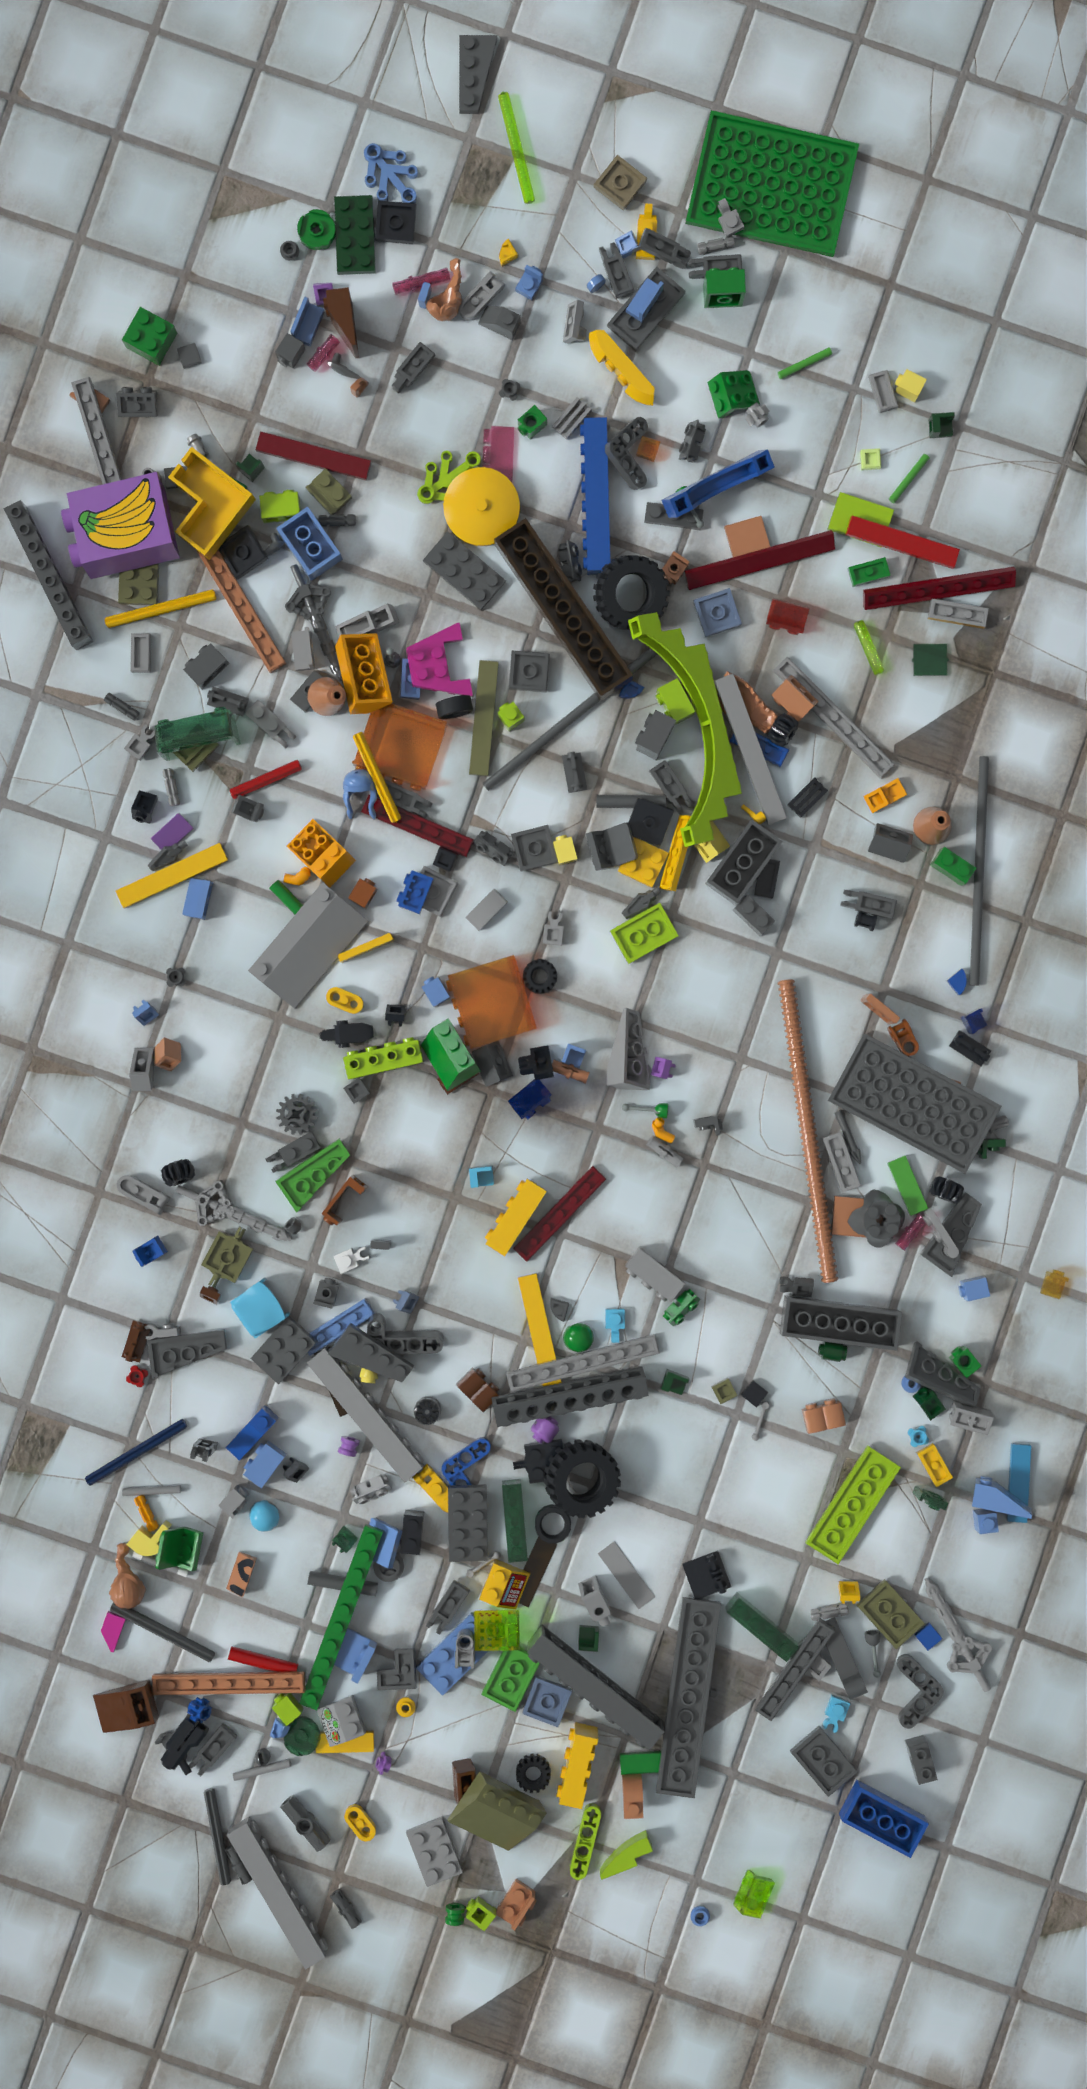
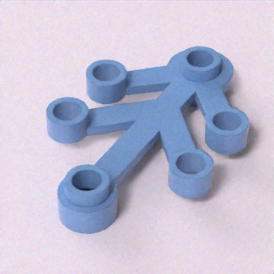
M375 143L367 145L364 149V157L368 161L365 184L369 188L376 186L377 181L374 175L377 164L381 169L380 185L377 191L378 201L388 200L387 184L389 179L400 192L403 203L415 204L417 200L415 190L406 188L396 174L407 175L408 178L415 179L418 176L417 167L414 165H391L384 161V159H392L397 164H404L406 162L405 152L402 150L396 152L382 150ZM372 152H376V153H377L376 156H371L370 154H371ZM399 155L404 156L401 160L397 159ZM410 170L416 171L414 174L409 173ZM368 179L374 180L372 183L367 182ZM381 193L386 194L384 198L379 197ZM411 196L412 200L407 201L406 197Z

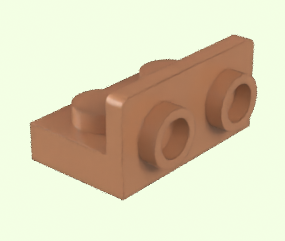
M515 1879L497 1907L496 1915L510 1923L511 1929L515 1931L518 1926H522L526 1919V1912L528 1909L532 1910L537 1901L535 1899V1890Z

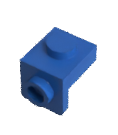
M159 1236L132 1250L135 1259L141 1267L168 1252Z

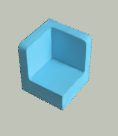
M492 1166L469 1168L471 1188L494 1185Z

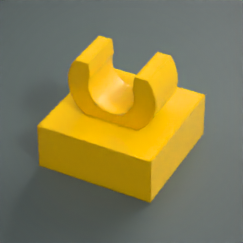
M839 1581L838 1589L842 1604H845V1601H852V1604L860 1601L858 1582Z

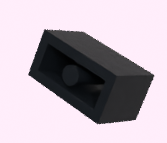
M405 1510L400 1553L420 1555L424 1511Z

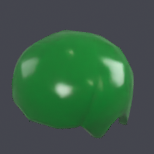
M583 1323L568 1326L563 1334L564 1344L569 1350L574 1352L586 1351L594 1341L593 1331L588 1325Z

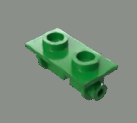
M690 1288L687 1291L685 1290L676 1299L681 1304L679 1307L673 1302L664 1311L663 1317L672 1326L681 1324L685 1319V1315L689 1311L696 1309L699 1305L698 1302L701 1299L694 1295L695 1293Z

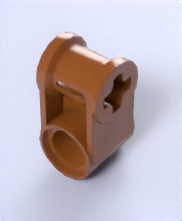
M903 1019L901 1023L893 1027H887L891 1038L901 1053L912 1056L918 1052V1042L906 1019ZM907 1042L913 1045L911 1053L906 1052L904 1049V1045Z

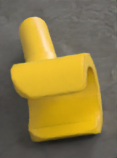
M744 804L741 806V809L747 812L759 825L766 821V817L761 811L755 814Z

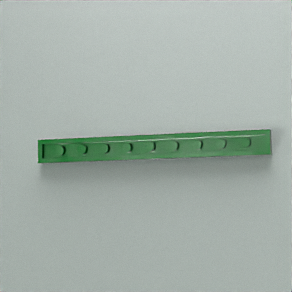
M368 1524L364 1526L306 1683V1691L302 1694L299 1702L300 1705L316 1711L319 1707L384 1530Z

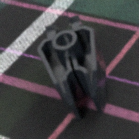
M348 1020L336 1021L337 1025H333V1029L322 1030L319 1034V1039L322 1041H335V1045H338V1048L350 1047V1043H362L374 1037L372 1025L365 1023L348 1024Z

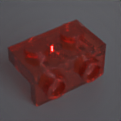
M772 598L766 624L775 630L783 628L787 629V632L790 634H803L810 608Z

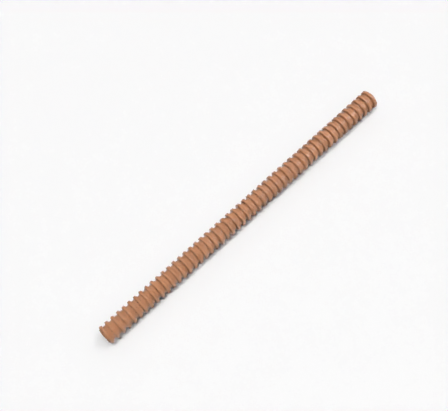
M793 979L782 980L778 982V985H780L778 990L781 991L779 997H782L780 1003L783 1004L781 1009L784 1011L782 1012V1015H784L783 1021H785L784 1026H786L784 1031L787 1032L785 1038H788L786 1044L789 1045L787 1050L790 1051L788 1056L791 1058L789 1059V1062H791L790 1068H792L791 1074H793L791 1078L794 1080L792 1085L795 1086L793 1091L796 1092L794 1097L797 1099L795 1103L797 1104L796 1109H798V1121H800L798 1126L801 1127L799 1133H802L800 1139L803 1140L801 1145H803L802 1151L805 1153L803 1154V1157H805L804 1163H806L805 1169H807L805 1173L808 1175L806 1180L809 1181L807 1186L810 1187L808 1192L811 1194L809 1198L811 1199L812 1216H814L812 1221L815 1222L813 1228H816L814 1234L817 1235L815 1240H817L816 1246L819 1248L817 1249V1252H819L818 1258H820L819 1264H821L819 1268L822 1270L820 1275L823 1276L821 1282L830 1283L837 1281L839 1278L836 1277L838 1271H835L837 1265L834 1264L836 1259H834L835 1253L832 1251L834 1250V1247H832L833 1241H831L833 1237L830 1235L832 1230L829 1229L831 1224L828 1223L830 1218L827 1217L829 1211L826 1210L828 1205H826L827 1200L825 1199L826 1194L823 1187L825 1183L822 1182L824 1176H821L823 1170L820 1169L822 1164H820L821 1158L818 1156L820 1155V1152H818L819 1146H817L818 1140H816L818 1135L815 1134L817 1129L814 1128L816 1122H813L815 1116L812 1115L814 1110H812L813 1104H811V1093H809L811 1088L808 1087L810 1081H807L809 1075L806 1074L808 1069H806L807 1063L804 1061L806 1060V1057H804L805 1051H803L804 1045H802L804 1041L801 1039L803 1034L800 1033L802 1027H799L801 1021L798 1020L800 1016L798 1015L799 1010H797V998H795L797 993L794 992L796 986H793V983H795Z

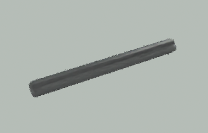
M114 1602L110 1607L111 1612L207 1662H211L215 1655L214 1651L133 1609L119 1608Z

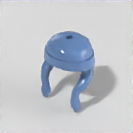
M364 769L352 770L347 773L343 781V800L347 808L348 818L352 819L353 816L350 796L354 792L370 790L369 814L375 820L374 804L377 800V790L368 771Z

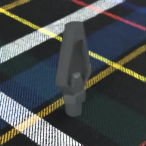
M185 840L172 846H164L148 864L151 871L176 861L178 854L188 846Z
M656 886L653 890H648L646 893H638L622 912L623 916L628 919L649 909L652 901L661 893L660 889Z

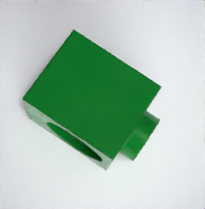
M533 405L517 419L518 431L524 437L527 435L529 439H532L547 426V418L536 405ZM529 420H533L536 422V424L530 427L526 424V422Z
M958 1346L951 1352L952 1355L949 1359L964 1377L968 1378L981 1367V1364L967 1347ZM966 1355L968 1362L965 1365H961L960 1358Z

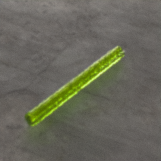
M501 92L498 95L523 200L525 204H531L535 201L510 96L508 92Z

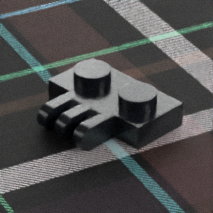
M548 1045L530 1048L531 1055L518 1058L521 1075L534 1074L535 1080L554 1077Z

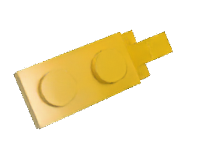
M645 203L644 214H639L637 229L638 245L645 228L657 232V215H652L653 204ZM641 249L636 251V259L655 260V256Z

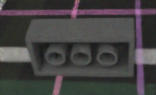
M751 819L705 884L737 906L783 841Z

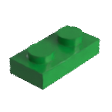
M886 557L848 567L852 587L891 576Z

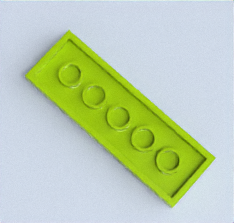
M867 1445L805 1543L836 1564H839L901 1467Z

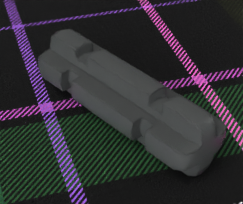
M345 514L329 515V517L327 515H319L318 521L321 526H345V524L355 526L356 516L354 514H347V516Z
M108 693L104 698L107 704L112 705V707L127 715L130 719L135 721L140 713L136 709L131 708L130 705L119 698L116 699L113 694Z

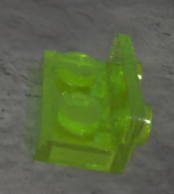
M747 1870L735 1897L734 1907L742 1915L761 1919L775 1882L770 1878L757 1876L751 1870Z

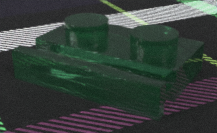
M914 1487L913 1494L919 1501L924 1499V1503L928 1504L929 1508L939 1511L940 1508L943 1510L947 1509L949 1503L941 1495L926 1489L921 1491L919 1487Z

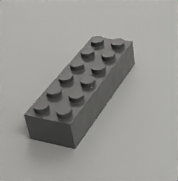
M784 1295L779 1333L786 1337L898 1351L902 1312L895 1309Z

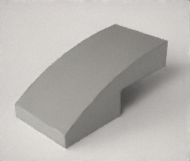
M493 889L465 918L480 931L508 901L496 889Z

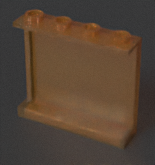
M389 704L370 713L363 734L383 778L385 776L389 777L393 783L399 785L406 783L410 785L411 789L421 791V789L426 790L448 725L446 721L395 704ZM358 750L352 764L356 766L355 769L367 771Z
M514 955L448 975L449 980L446 981L449 992L453 991L455 997L451 1000L454 1009H458L460 1017H457L460 1028L464 1027L466 1035H463L466 1047L470 1046L471 1049L537 1029Z

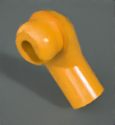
M303 867L296 875L285 873L283 883L303 885L310 879L311 870L308 867Z
M657 1117L652 1122L655 1136L671 1144L674 1141L675 1135L665 1131L664 1119Z

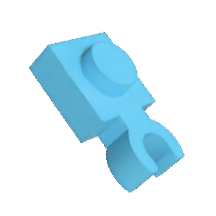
M831 1695L824 1712L829 1718L824 1720L823 1728L827 1729L828 1724H834L832 1731L836 1733L838 1731L837 1722L838 1720L844 1722L850 1702Z

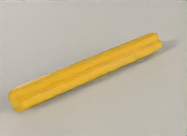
M362 732L354 734L355 744L374 782L392 823L399 821L401 816Z

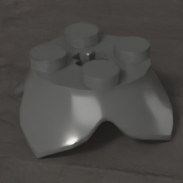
M873 1189L865 1195L863 1206L855 1209L847 1222L853 1231L866 1236L870 1245L881 1248L887 1245L901 1229L905 1220V1214L898 1204H894L885 1193ZM879 1215L883 1217L881 1224L876 1222V1219L880 1217Z

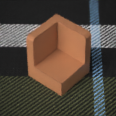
M164 1037L154 1048V1066L172 1071L181 1062V1044Z

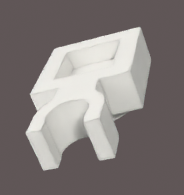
M366 1246L360 1248L356 1253H353L351 1248L333 1256L340 1274L358 1267V1260L364 1261L370 1258L369 1255L362 1257L360 1254L362 1250L366 1249Z

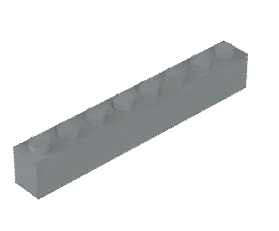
M326 1346L312 1357L307 1364L405 1483L423 1468V1458L418 1452L414 1453L411 1450V1444L407 1438H402L398 1434V1427L393 1422L389 1423L385 1418L387 1414L381 1407L377 1408L373 1403L375 1400L370 1393H365L361 1389L363 1386L356 1377L352 1378L349 1374L350 1369L345 1363L341 1364L337 1358L328 1355L330 1349Z
M247 1817L229 1828L227 1833L228 1839L305 1970L326 1958L328 1945L325 1939L320 1938L317 1933L318 1928L315 1922L310 1921L305 1905L300 1904L297 1891L289 1885L287 1874L279 1868L278 1859L269 1851L267 1840L259 1834L257 1823L252 1821L250 1817Z

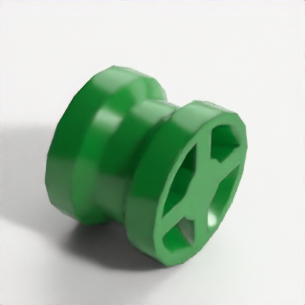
M460 1903L447 1904L445 1923L450 1926L463 1925L465 1906Z

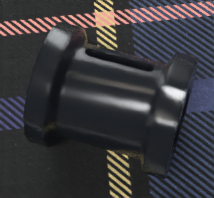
M858 911L854 927H865L873 932L877 915L871 916Z

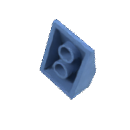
M981 1476L976 1478L972 1507L1029 1519L1032 1518V1509L996 1481H992L991 1477Z

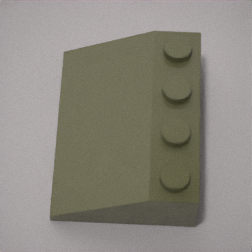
M479 1771L447 1820L449 1823L509 1851L537 1829L547 1812L539 1800Z

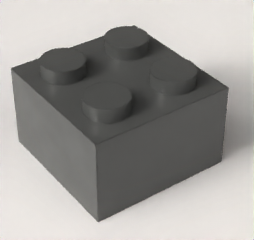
M657 710L653 714L649 713L644 724L645 731L641 730L636 738V750L657 760L676 720Z

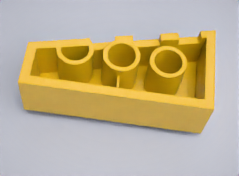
M575 1722L574 1728H570L568 1740H571L570 1747H566L564 1759H567L566 1766H562L560 1778H563L562 1785H558L556 1797H559V1805L582 1809L587 1790L586 1781L591 1773L592 1763L590 1762L594 1760L595 1746L598 1743V1727Z

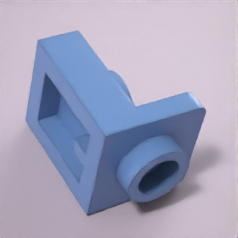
M526 265L525 272L515 291L532 301L543 282L541 270L535 266L530 267Z

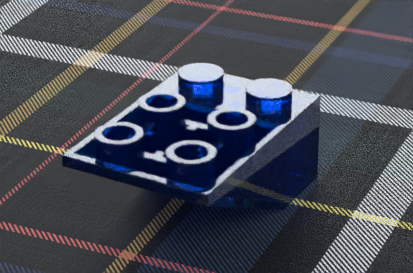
M534 1079L508 1102L521 1119L526 1118L528 1120L536 1114L535 1109L539 1105L543 1108L551 1101L550 1096L552 1094L541 1080Z

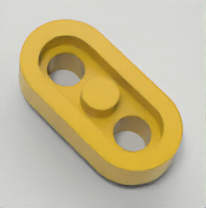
M333 987L326 994L327 1002L341 1010L357 1014L363 1009L364 1003L362 998L346 990ZM336 993L340 995V999L337 1001L333 999V995ZM352 1001L357 1002L358 1005L356 1008L351 1007Z
M352 1804L348 1806L344 1815L346 1823L361 1841L367 1842L372 1840L376 1833L374 1822L360 1805ZM355 1811L358 1813V1815L353 1816L351 1813ZM369 1827L370 1831L366 1832L363 1828Z

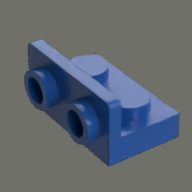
M413 870L410 874L407 873L403 883L406 885L403 892L400 891L396 902H399L398 906L420 915L434 879Z

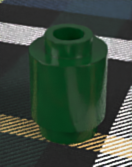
M823 1341V1344H819L818 1355H821L823 1360L845 1361L847 1346L840 1343Z

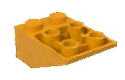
M314 819L287 845L329 888L356 861Z

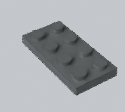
M657 266L647 278L656 284L662 281L664 283L663 291L642 323L626 313V309L643 283L607 324V327L635 351L686 292Z
M448 531L423 559V562L479 610H482L506 582L504 578Z
M486 1484L448 1486L449 1562L488 1561Z

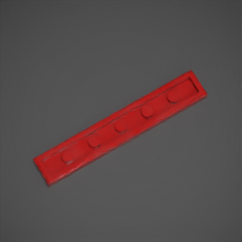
M853 515L850 517L845 534L855 539L951 569L955 568L960 549Z

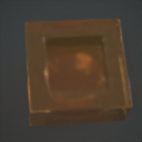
M642 436L636 456L654 462L660 441Z

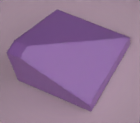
M314 283L316 305H324L323 298L326 297V290L333 289L332 283Z

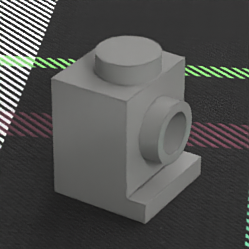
M236 1485L218 1506L233 1519L238 1511L247 1503L245 1499L249 1492L244 1487Z

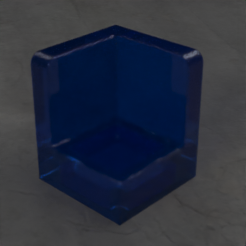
M978 1008L960 1017L969 1034H974L987 1026L981 1014L983 1012L982 1008Z

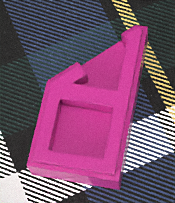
M108 1611L101 1633L110 1652H114L126 1619Z

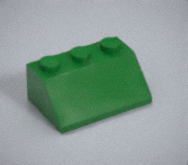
M449 1018L433 1027L421 1044L447 1091L480 1072L479 1067Z

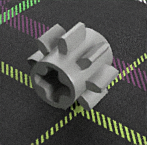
M755 403L746 411L748 415L745 420L750 427L756 425L758 428L769 420L767 417L769 410L765 404L760 406L758 403Z

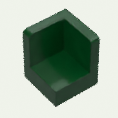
M955 412L931 414L928 419L930 438L952 437V420L955 417Z
M248 454L242 463L238 461L235 463L238 471L252 482L265 468L262 461L255 459L251 454Z
M667 1369L660 1388L666 1392L671 1391L682 1395L686 1383L690 1379L687 1376Z
M579 1625L578 1650L598 1652L599 1626Z

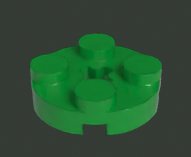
M313 209L305 216L302 215L297 224V232L301 243L312 250L328 249L336 235L333 219L327 212L320 209ZM316 226H319L321 232L315 234L314 231H311L312 228L315 229Z

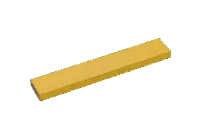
M218 843L116 890V893L125 909L229 860L221 843Z
M537 1273L518 1277L537 1364L556 1360ZM561 1379L552 1382L542 1384V1386L545 1387L549 1385L559 1384L562 1382Z

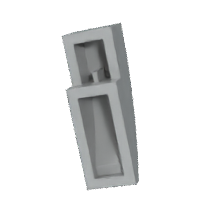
M387 603L372 611L359 614L335 627L340 637L343 634L377 633L400 622L393 605Z

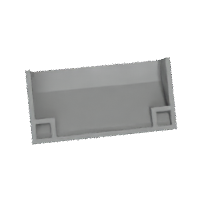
M322 882L248 971L295 1009L336 961L338 954L347 948L369 921Z

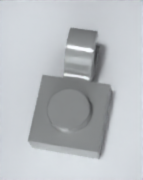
M726 198L718 201V208L722 214L718 221L726 238L743 230L744 225L737 210L730 211Z
M174 1323L164 1324L163 1328L160 1329L153 1324L145 1326V1329L153 1330L152 1335L146 1336L148 1340L156 1337H171L181 1334L180 1326H175Z

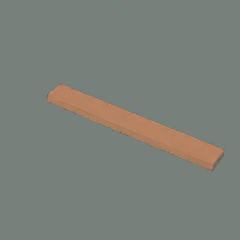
M219 550L216 551L210 560L198 552L269 673L286 664L285 660Z
M305 1672L177 1673L152 1675L153 1695L305 1693L306 1691Z

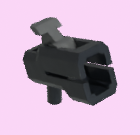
M190 1714L186 1715L175 1731L168 1734L161 1733L155 1741V1744L162 1743L167 1749L160 1759L162 1765L169 1770H175L179 1765L185 1775L192 1772L186 1762L188 1751L191 1747H197L209 1731V1728L200 1722L194 1728L195 1722L189 1719Z

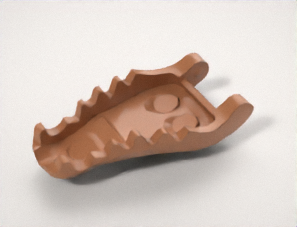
M727 671V672L725 673L724 677L727 676V675H730V674H732V673H730V672ZM734 674L752 725L763 733H768L778 716L766 706L750 684ZM718 696L722 711L727 715L721 697Z

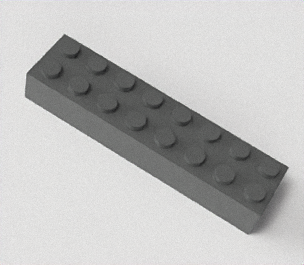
M541 1625L528 1641L527 1653L533 1662L541 1663L544 1666L543 1669L548 1674H554L560 1678L559 1682L567 1688L570 1686L575 1690L574 1693L582 1700L585 1698L590 1702L591 1708L597 1712L600 1710L604 1713V1717L610 1723L618 1724L620 1730L627 1736H633L636 1739L635 1742L640 1747H647L651 1750L665 1731L663 1720L544 1625Z

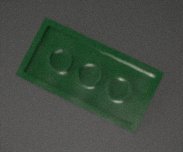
M372 195L334 196L337 274H375Z

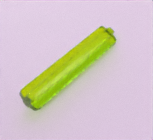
M863 620L854 623V628L874 675L881 674L884 668Z

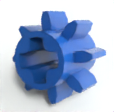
M197 1697L192 1700L188 1705L187 1711L191 1715L189 1719L195 1723L197 1721L203 1723V1721L207 1720L211 1715L212 1709L208 1705L210 1701L204 1697L202 1699Z

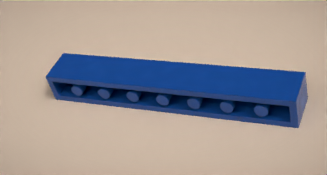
M607 417L584 418V423L580 424V436H584V443H580V453L584 455V462H581V474H585V481H581V493H585V500H582V512H586V519H582V531H586V538H583V550H587V557L583 558V569H587V575H598V573L603 571L602 567L610 563L608 456L605 453Z

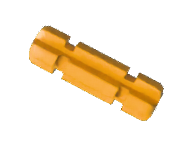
M139 1495L134 1498L136 1506H139V1513L144 1523H147L148 1531L152 1532L159 1525L153 1519L154 1515L149 1504H146L145 1496Z

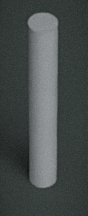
M181 1485L122 1489V1496L181 1493Z
M288 1759L233 1773V1779L237 1781L291 1767V1762Z

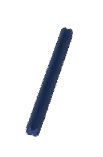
M180 1419L85 1477L89 1486L95 1484L187 1428L185 1420Z

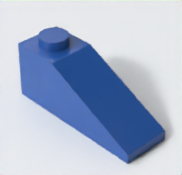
M264 1405L225 1448L240 1461L279 1417Z

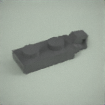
M419 342L396 370L397 373L394 376L396 380L392 384V389L399 394L405 386L408 388L435 357V353Z

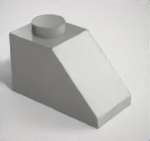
M134 1048L129 1073L132 1091H152L154 1081V1048Z

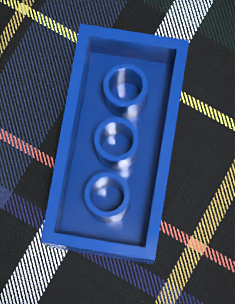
M857 1779L839 1812V1816L845 1824L909 1858L912 1857L929 1825L925 1815Z

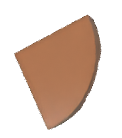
M359 378L351 385V393L355 397H359L369 385V382L364 378Z

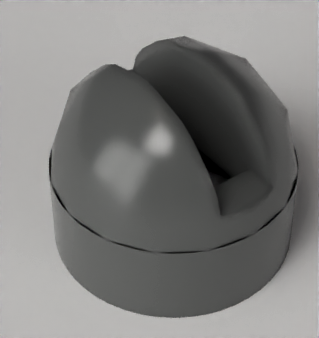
M292 1217L287 1221L284 1229L291 1234H297L301 1230V1223L295 1217Z
M261 1748L256 1752L254 1759L258 1765L264 1766L269 1762L271 1755L267 1749ZM259 1754H262L264 1762H261Z

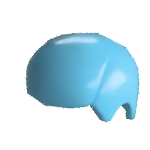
M267 1500L256 1502L251 1507L249 1513L252 1526L261 1532L271 1531L278 1525L280 1518L277 1507Z

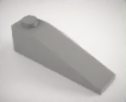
M623 1008L607 1067V1086L627 1090H650V1067L645 1062L644 1054H647L646 1047L643 1048L642 1045L643 1029L638 1011Z

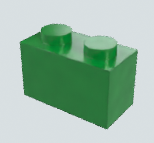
M946 847L939 850L930 866L960 886L965 885L976 870V867Z

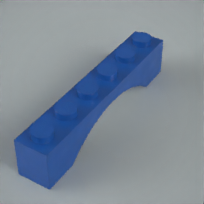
M768 449L758 450L661 501L668 518H677L693 510L711 497L775 468Z

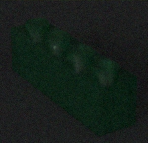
M521 1479L502 1481L508 1563L528 1561Z
M738 1592L725 1606L726 1612L785 1662L799 1648L797 1642Z

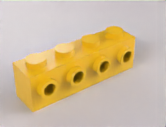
M528 1178L526 1181L521 1180L516 1188L519 1191L516 1197H510L505 1205L508 1207L505 1214L502 1212L499 1214L495 1221L498 1223L494 1230L490 1228L485 1236V1239H487L485 1244L503 1256L507 1254L547 1190Z

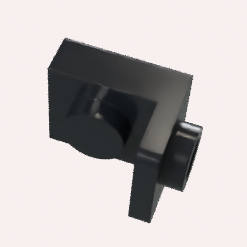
M139 790L131 807L132 819L140 823L150 824L152 821L151 814L158 800L157 795Z

